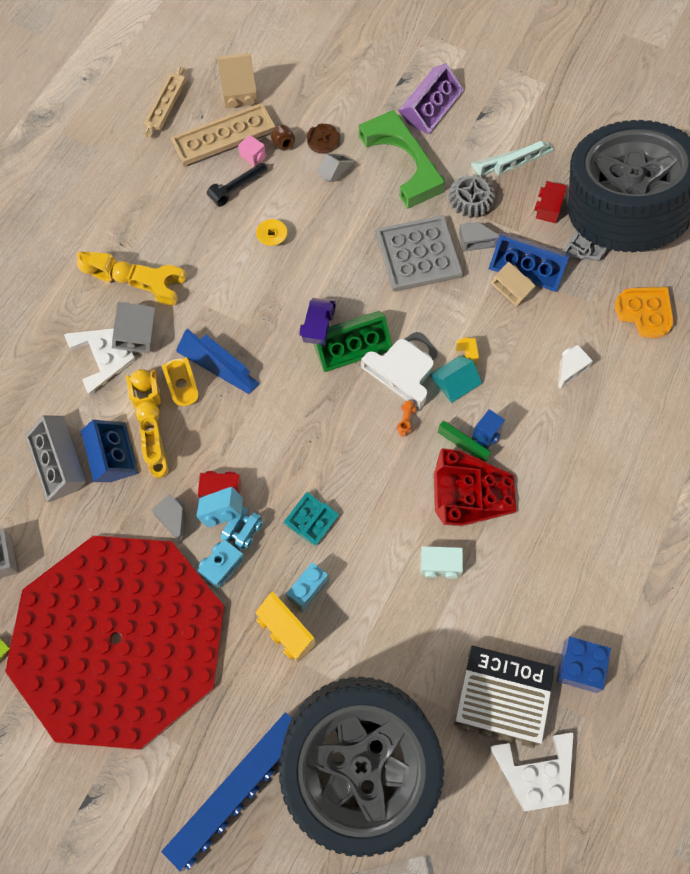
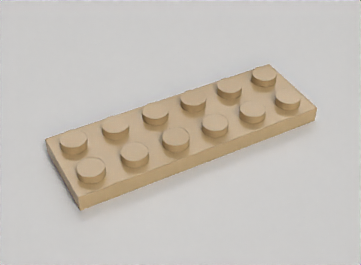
M263 103L172 136L170 139L183 166L238 146L248 135L256 139L272 133L276 126Z

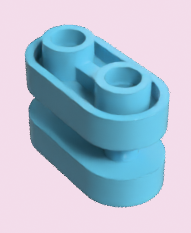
M242 506L241 517L230 520L221 534V539H225L229 543L232 539L236 540L234 546L240 550L250 547L253 541L252 536L263 525V521H261L262 516L255 512L248 516V509ZM243 522L246 523L242 528L241 532L238 533V530L243 524Z

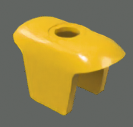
M187 357L174 359L161 365L174 402L178 406L193 404L198 398V390ZM183 379L187 382V385L184 388H178L176 382Z

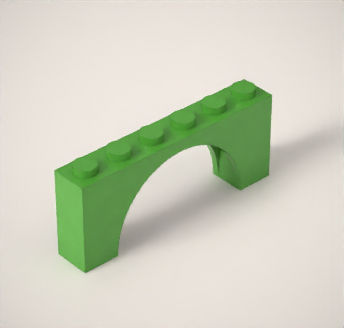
M395 110L359 125V137L366 148L381 144L393 145L405 150L414 159L417 170L408 182L400 186L399 197L407 209L443 193L445 185L443 176L439 175L434 163L430 162L427 153L420 148L418 140L413 138L410 129L404 125L401 116L397 115Z

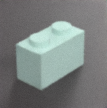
M422 546L420 575H425V578L430 579L437 578V576H445L446 579L461 577L463 572L462 548Z

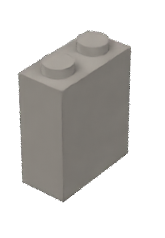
M118 302L112 337V349L149 353L155 307Z

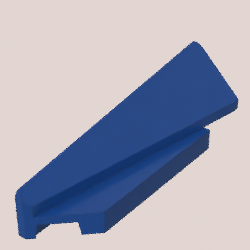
M188 328L185 330L176 349L177 353L187 357V359L247 394H250L259 385V382L249 375L250 371L246 366L208 335H204L200 340Z

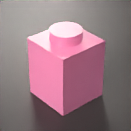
M248 135L238 145L240 157L254 167L259 162H262L266 156L265 145L251 135Z

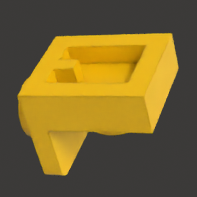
M464 337L457 340L456 351H464L465 358L472 360L475 366H477L479 355L476 339Z

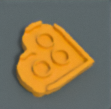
M668 287L628 288L623 290L615 300L614 308L618 319L622 322L635 323L641 337L657 339L667 336L673 325Z

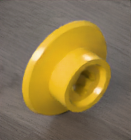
M276 219L265 220L256 229L257 239L267 246L278 245L287 236L285 224Z

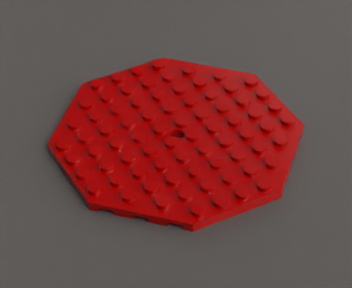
M93 535L22 589L5 672L54 742L143 750L149 745L148 743L158 735H161L178 718L186 714L203 697L214 690L225 607L172 541ZM117 633L121 634V641L118 644H112V636Z

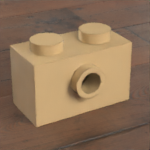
M510 262L490 282L516 307L535 287L531 279L525 277Z

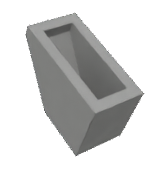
M326 153L317 172L322 175V179L325 181H338L353 166L354 162L343 154Z
M478 222L460 224L458 235L463 252L496 247L499 234Z
M169 494L151 510L157 519L181 543L184 537L185 512L182 508L184 504L178 497L174 499Z

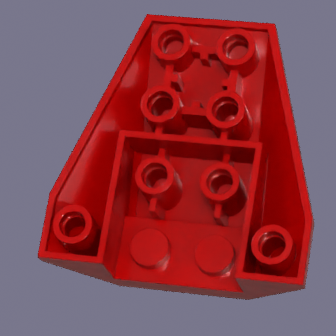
M444 448L440 450L433 474L435 512L443 525L462 527L517 512L513 474L460 450Z

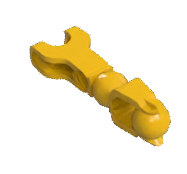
M86 251L77 253V267L84 274H90L107 283H110L113 279L118 283H128L129 286L151 292L159 303L174 306L178 300L177 294L168 289L167 286L171 283H183L187 277L183 269L169 264L154 269L135 264L131 266L126 261L117 262L111 254Z
M139 369L134 371L131 376L126 375L128 396L133 408L136 409L135 416L140 423L143 458L149 467L151 475L154 478H163L168 474V464L157 420L159 418V408L157 405L161 403L157 373L154 369L151 372ZM152 388V393L148 395V398L139 399L136 397L135 390L137 392H147ZM160 463L163 465L160 472L154 471V465Z

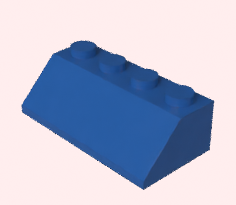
M502 232L488 269L499 272L510 262L525 277L530 278L534 285L556 292L570 254Z

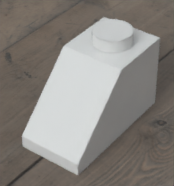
M578 345L572 349L569 347L562 353L563 357L560 361L558 387L560 389L588 370L592 363L589 356Z

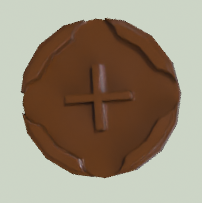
M317 124L316 127H311L307 133L309 148L319 154L334 151L340 142L339 132L330 124Z

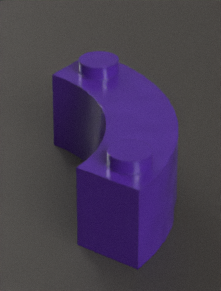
M312 298L310 300L304 325L301 324L299 336H302L303 342L326 345L330 321L334 320L336 301Z

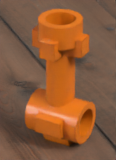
M405 401L404 405L402 404L401 410L404 411L403 419L397 425V431L402 437H406L411 433L412 426L409 423L411 413L416 411L415 403L412 401Z

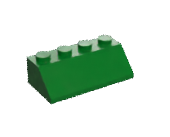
M380 311L329 326L326 345L314 344L324 372L361 361L368 352L382 354L388 352L392 347L386 317Z

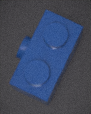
M488 409L475 426L472 439L489 449L501 437L500 433L505 419Z

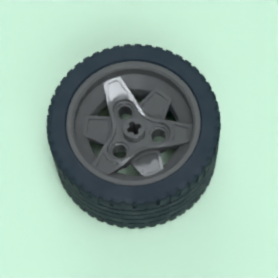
M625 120L602 126L589 133L587 137H584L574 149L570 161L568 214L576 231L586 240L599 245V247H605L608 250L613 249L618 252L631 251V253L636 251L645 252V250L650 251L654 248L658 249L681 237L690 227V136L674 126H668L666 123L652 122V120Z
M359 676L358 678L348 677V679L342 678L337 682L333 681L328 685L320 687V690H316L311 696H308L294 713L288 725L280 755L279 782L281 784V793L284 795L283 800L285 805H287L289 814L293 816L294 822L299 825L303 833H307L311 840L314 839L315 843L325 846V849L329 851L334 850L335 853H343L345 856L352 857V855H356V857H363L367 855V857H372L374 854L382 855L384 852L394 851L396 847L400 848L406 841H411L413 836L418 835L421 832V828L427 825L428 819L434 814V808H437L438 798L442 794L444 759L433 727L421 708L407 693L397 686L395 688L393 684L386 683L380 679L375 680L371 677ZM360 720L371 721L381 726L367 733ZM338 727L339 743L323 744L327 736ZM379 740L382 743L379 750H372L370 748L372 741ZM398 742L402 749L403 762L390 755ZM340 752L345 758L341 762H335L332 759L333 754ZM318 769L331 774L325 787L321 782ZM363 781H372L373 787L369 790L363 789L361 787ZM383 785L395 786L394 791L384 799ZM354 795L360 807L344 803Z

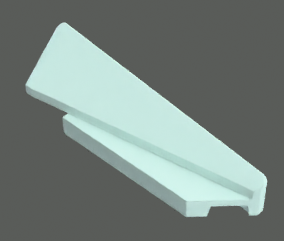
M539 141L525 148L472 162L471 165L479 176H485L494 171L499 176L549 154L554 149L549 142Z

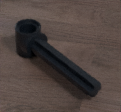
M264 162L260 163L226 185H211L206 193L218 207H222L228 202L230 193L263 174L268 168Z

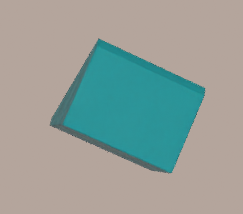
M463 356L456 357L430 374V377L451 403L482 385L474 362Z

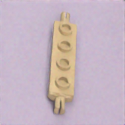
M179 66L176 73L169 74L144 121V125L147 127L144 132L146 137L150 138L154 130L161 131L186 83L185 77L182 76L185 72L183 66L182 68Z

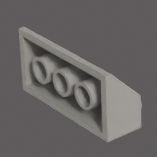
M43 415L25 437L46 500L51 502L78 491L86 483V479L64 416Z

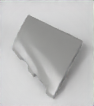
M576 231L562 252L570 254L569 258L599 261L607 249L599 247V245H595L591 241L589 242Z

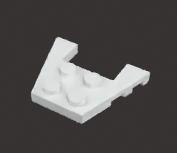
M114 329L64 334L71 351L89 344L98 364L99 373L82 379L89 396L93 395L95 390L101 385L107 384L108 380L115 374L118 375L136 361L132 351L112 349Z
M573 732L552 736L557 759L514 766L510 743L489 747L523 811L569 803Z

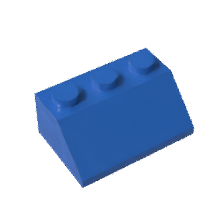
M92 420L81 430L93 482H114L139 473L125 422Z

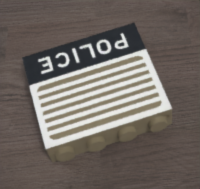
M471 645L454 724L459 725L458 728L465 731H471V728L480 730L479 734L492 737V734L499 735L503 741H522V745L529 748H535V745L542 744L555 666Z

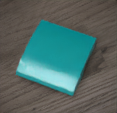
M306 492L282 523L316 546L339 514L327 504L321 503L310 493Z

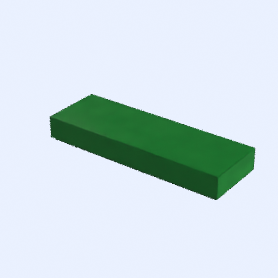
M446 421L441 422L438 428L440 435L473 457L484 462L489 460L490 450Z

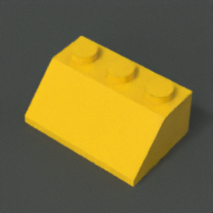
M272 591L255 612L258 617L256 622L263 630L267 627L271 632L269 636L276 645L281 643L285 648L283 653L290 661L294 658L298 662L316 646L315 638Z

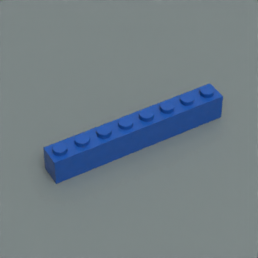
M286 712L161 851L180 872L185 869L189 871L198 861L196 856L201 850L206 852L213 844L212 838L217 832L221 834L228 827L229 823L227 821L232 815L236 817L245 807L243 802L248 797L252 799L260 790L258 785L263 780L267 782L275 773L273 768L280 763L285 734L292 720Z

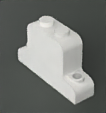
M400 339L396 341L385 355L380 356L375 352H368L361 359V368L405 400L414 402L415 407L419 410L423 407L426 401L427 389L422 384L430 376L433 368V360L428 353L420 351L414 343Z

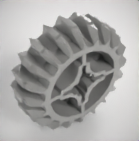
M475 173L473 176L467 174L464 177L461 175L450 186L448 194L449 203H451L452 209H455L456 213L461 212L462 216L466 214L469 218L471 215H474L477 218L478 214L483 216L485 212L488 213L490 208H492L495 201V188H492V183H488V178L482 179V175L480 177H476Z

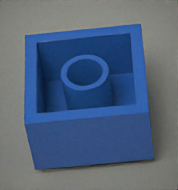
M569 636L563 644L556 682L595 693L604 690L611 648Z

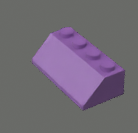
M447 63L432 68L398 111L407 124L429 134L464 89Z

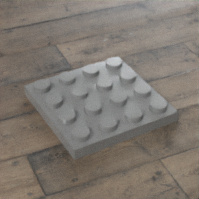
M444 215L376 229L377 239L393 292L462 277L463 273Z

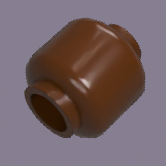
M278 125L273 129L271 139L279 150H288L294 145L295 135L287 125Z

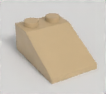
M251 53L217 57L225 108L258 104Z

